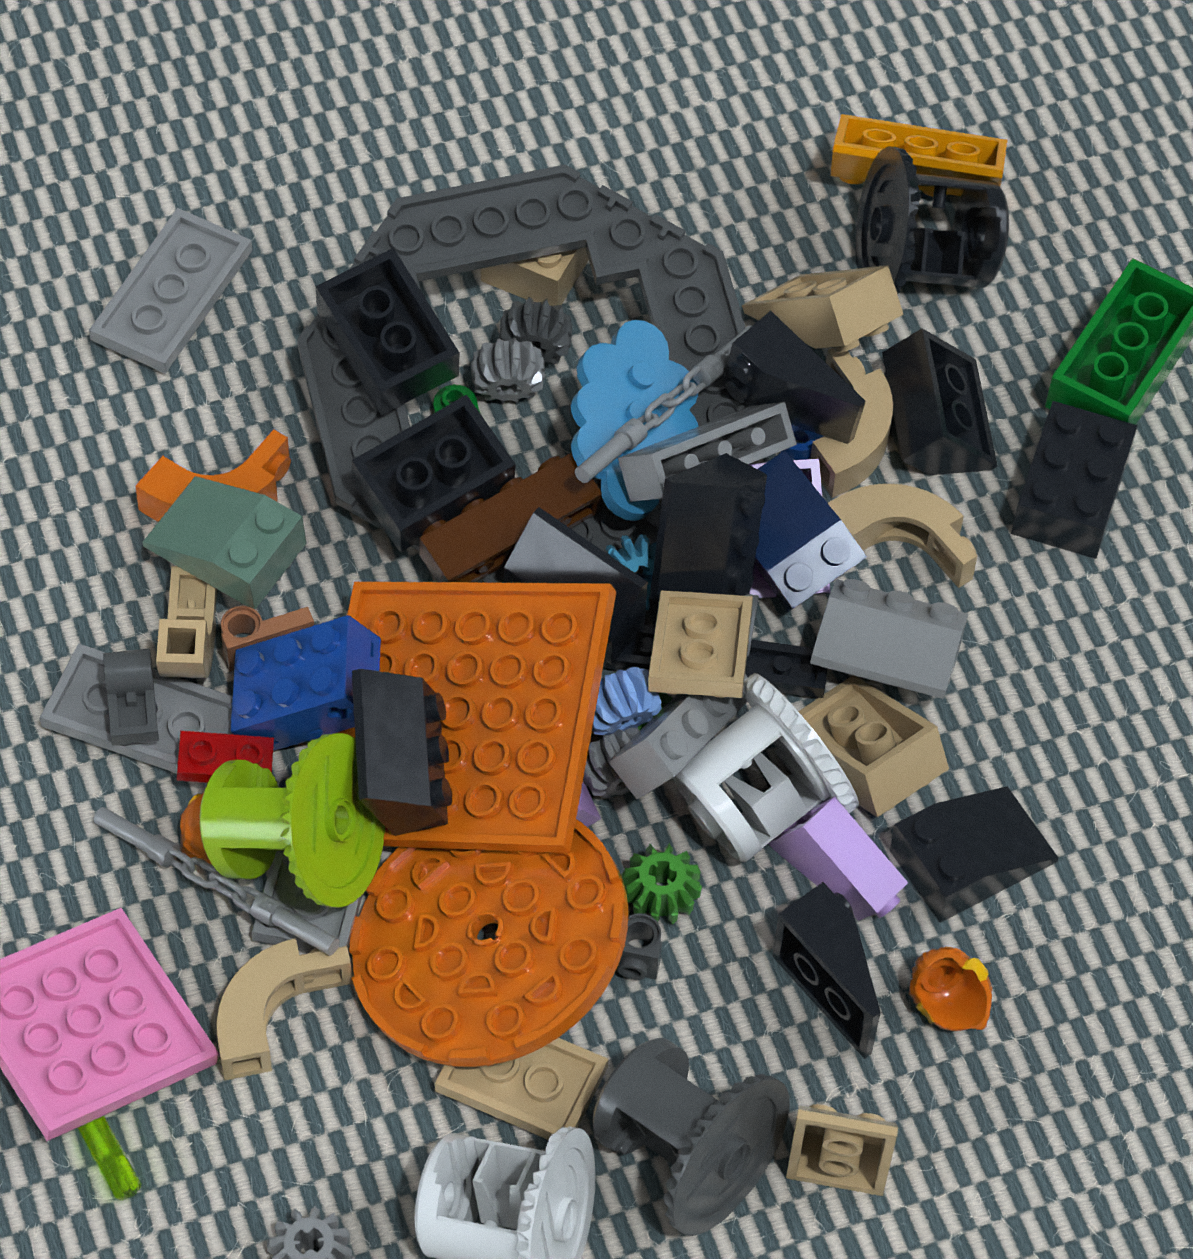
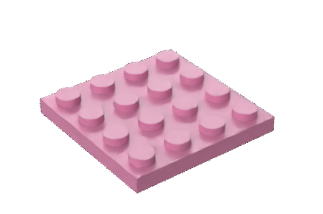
M122 908L0 959V1069L46 1141L217 1064L219 1052Z

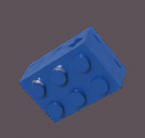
M346 615L237 649L235 651L231 733L235 735L274 738L273 751L319 738L322 734H332L355 727L352 670H380L381 638L351 616Z

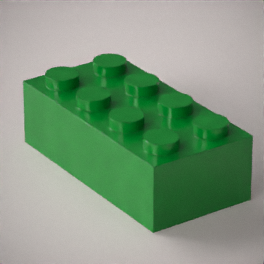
M1132 258L1053 374L1045 407L1050 409L1052 401H1056L1136 425L1193 339V287Z

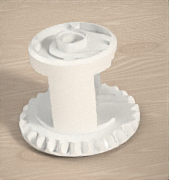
M753 673L744 681L743 688L744 697L752 708L709 741L673 777L678 790L688 803L689 811L702 829L712 839H716L733 858L743 862L751 859L764 846L821 801L835 797L848 813H851L859 806L857 795L850 781L823 741L781 692L764 677ZM773 743L778 748L774 752L792 773L788 777L761 753L770 744ZM752 759H754L771 788L763 793L732 776V774L740 768H748L752 764ZM723 781L726 783L727 787L729 788L734 798L738 802L739 806L743 810L742 813H740V811L737 809V807L734 805L731 799L719 786V784H721Z
M562 1127L549 1137L546 1151L456 1133L444 1136L437 1142L428 1156L417 1191L415 1233L423 1253L427 1257L435 1259H581L590 1229L595 1195V1159L588 1134L581 1128ZM478 1212H479V1216H480L481 1223H484V1224L475 1223V1222H476V1219H477V1216H478ZM498 1226L517 1229V1231L499 1228Z

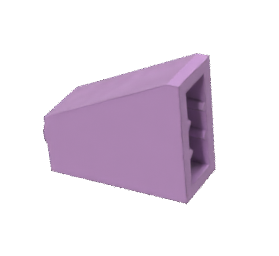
M835 797L816 805L768 843L774 851L816 886L824 882L833 893L838 892L842 894L851 905L853 915L857 920L874 914L878 918L886 915L900 902L896 894L908 884L906 879Z

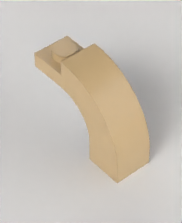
M834 348L827 350L826 363L866 401L855 438L849 444L826 436L812 443L810 459H819L821 483L831 498H834L858 486L878 467L887 448L893 414V401L890 386L880 368L866 374L863 364L857 357H852L848 351L837 353Z
M874 484L848 491L828 502L863 551L872 545L885 541L910 543L924 550L958 588L973 580L978 555L970 540L965 536H960L964 516L941 497L908 485Z
M171 566L167 619H159L156 656L158 673L160 677L208 678L211 672L215 645L217 589L178 566Z
M294 938L261 951L239 969L222 996L217 1015V1039L224 1081L272 1071L266 1030L271 1016L281 1004L300 994L352 984L351 961L347 946L338 947L333 955H328L317 948L307 954L299 955L297 941Z

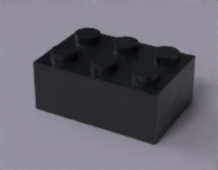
M394 248L315 286L316 305L319 315L381 415L459 376L460 352Z
M465 395L353 459L352 483L398 550L402 552L418 543L419 537L423 536L422 534L425 529L440 520L448 522L459 516L462 510L472 501L480 498L487 500L500 493V489L507 482L515 478L516 464L470 398Z
M1052 401L1017 505L1011 534L1097 559L1138 425Z

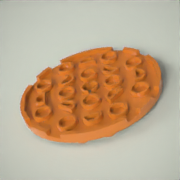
M577 819L570 853L398 847L374 875L366 889L368 897L363 905L360 916L355 917L349 945V952L353 958L354 977H352L364 1009L380 1030L396 1045L421 1059L455 1067H477L503 1063L528 1055L548 1045L577 1024L602 996L612 980L625 947L628 931L629 911L623 879L617 865L603 843L588 827ZM491 923L498 924V929L495 933L497 938L495 940L492 938L479 940L477 938L482 927Z

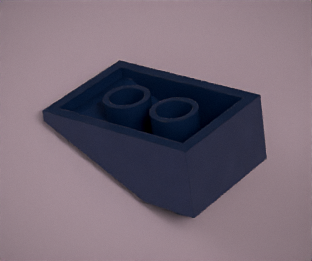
M784 450L758 468V470L767 474L764 494L765 504L762 509L759 528L760 540L756 549L754 565L786 611L789 612L867 558V556L839 516Z

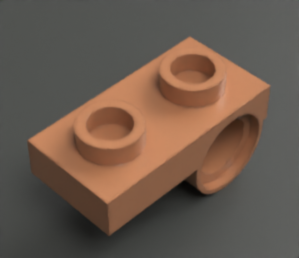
M236 606L229 609L221 619L223 656L229 672L234 671L235 651L237 649L314 626V619L309 607L263 621L260 614L251 607ZM240 633H248V634H251V635H249V636H247V637H236V636H235V635L240 634Z

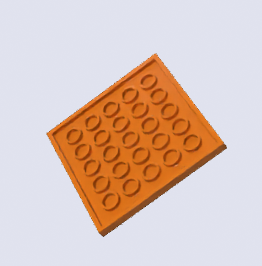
M354 581L347 615L381 638L379 671L423 678L435 693L442 695L446 707V719L441 721L442 735L449 749V761L444 763L445 778L452 792V804L447 806L448 824L394 836L385 827L383 846L570 853L616 597V590L611 584ZM355 727L336 733L348 734L355 738Z

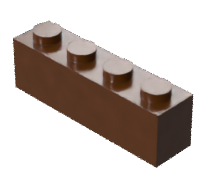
M572 452L562 458L560 456L551 457L540 465L537 472L527 478H514L507 482L500 489V493L487 500L483 498L474 500L462 510L459 516L448 522L440 520L430 525L423 532V536L419 537V555L437 582H477L506 565L528 521L538 507L571 529L601 512V490L593 479L587 483L578 480L575 475V469L578 466L572 456Z

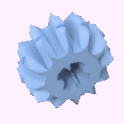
M631 667L624 671L619 669L616 673L605 675L601 679L592 727L594 734L610 735L618 729L625 731L630 727L638 728L639 725L649 722L653 716L660 712L662 702L659 692H648V669Z

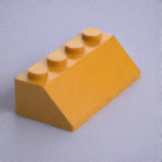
M841 114L833 145L830 176L839 177L845 183L861 184L866 180L868 171L877 154L885 147L890 146L904 149L913 159V164L917 168L916 173L995 181L1001 186L1008 140ZM918 186L919 190H922L924 194L933 197L934 187ZM947 188L946 195L961 196L963 190Z

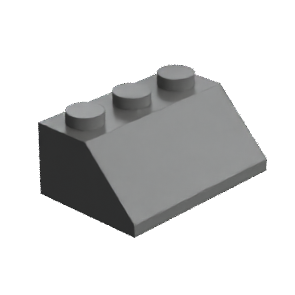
M836 579L827 601L810 664L944 699L957 662L968 613L960 612L955 606L948 603L937 602L930 604L915 600L913 596L902 591L884 592L873 589L867 583L860 580L847 579L843 581Z

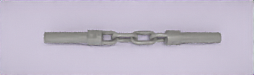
M752 325L745 328L714 355H707L686 374L683 383L671 392L664 393L646 408L645 415L638 419H630L615 431L614 437L575 469V475L578 480L583 483L589 482L627 449L632 450L647 437L649 429L658 427L674 413L675 406L681 404L689 396L697 395L701 390L718 379L724 373L723 369L727 367L732 343ZM693 378L698 385L690 382V380ZM684 390V393H682L679 397L674 399L676 395H678L681 391ZM662 404L668 408L665 413L660 417L652 413L655 408Z
M101 807L94 816L95 824L147 852V856L164 867L172 865L178 868L186 878L202 887L216 889L218 892L231 898L237 907L250 913L251 916L271 927L276 925L328 955H333L336 952L340 943L337 937L285 909V905L282 902L252 887H242L233 880L221 875L210 863L197 857L190 858L181 852L180 846L160 834L153 835L105 807ZM195 864L211 872L209 874V881L193 874ZM221 882H222L223 884L229 886L230 888L234 889L235 892H233V891L227 889L226 887L222 886V885H221ZM246 893L256 897L251 906L245 903L247 900Z

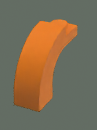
M273 429L243 464L234 470L218 475L193 473L162 456L135 486L138 510L159 522L195 476L260 493L278 501L276 481L284 477L291 463L288 437Z

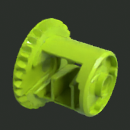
M344 733L322 734L321 738L311 740L307 748L300 751L299 761L292 764V777L285 781L287 788H279L275 777L268 768H261L258 764H253L247 760H230L220 765L211 776L203 793L200 807V834L208 859L221 875L231 879L257 878L270 868L276 852L284 851L283 854L289 857L288 870L295 875V884L302 888L303 894L307 898L313 899L317 905L345 907L360 898L370 885L378 868L383 850L385 826L359 800L356 739Z

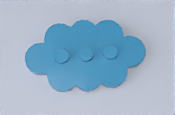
M642 320L625 322L613 335L611 344L598 343L592 345L579 359L576 370L577 378L582 388L573 397L570 406L571 414L580 427L579 431L573 436L571 443L572 456L577 466L581 465L614 437L615 431L632 418L638 419L645 415L646 408L653 401L682 384L684 377L689 373L684 366L669 360L668 342L663 333L654 325ZM692 378L690 382H693L697 385L695 380ZM684 390L681 391L678 395H676V396L674 397V399H676V398L679 397L682 393H684ZM698 394L689 396L681 404L675 406L674 413L658 427L649 429L647 437L632 450L627 449L619 457L699 427L694 415L689 410L696 403ZM660 404L652 413L660 417L668 408ZM617 457L595 476V478L601 479L602 498L607 508L616 516L633 521L643 519L658 505L659 499L630 502L618 460L619 457Z

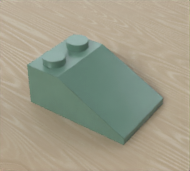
M197 476L192 479L142 542L143 547L253 609L258 607L307 544L303 516L266 495Z

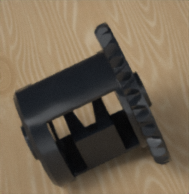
M890 146L882 149L875 157L868 171L861 194L856 226L857 269L889 266L897 294L900 293L901 287L906 284V281L974 288L987 287L1000 271L1008 243L1009 211L1006 196L1001 187L995 181L916 173L917 168L913 164V159L904 149ZM918 186L934 187L932 208L945 209L947 188L963 190L956 208L952 231L917 228L915 216L919 209L917 206H919L921 197Z

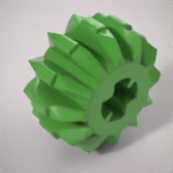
M670 843L665 846L664 852H657L649 844L646 848L645 856L633 854L630 858V868H625L622 873V879L627 894V901L634 904V914H645L648 912L657 922L660 916H666L673 925L678 920V912L690 915L694 908V900H698L701 896L702 885L698 882L700 880V869L698 865L689 864L690 856L687 851L675 856L673 855V847ZM657 883H665L666 886H660Z

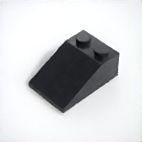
M771 310L732 343L724 383L729 394L740 403L745 402L749 407L785 402L791 425L849 444L855 438L866 401Z
M1008 786L935 803L895 823L890 852L939 923L1055 864L1059 858Z
M822 882L779 913L772 957L857 1052L866 1059L873 1051L881 1012L855 916L853 915V909L842 894L838 892L833 893Z

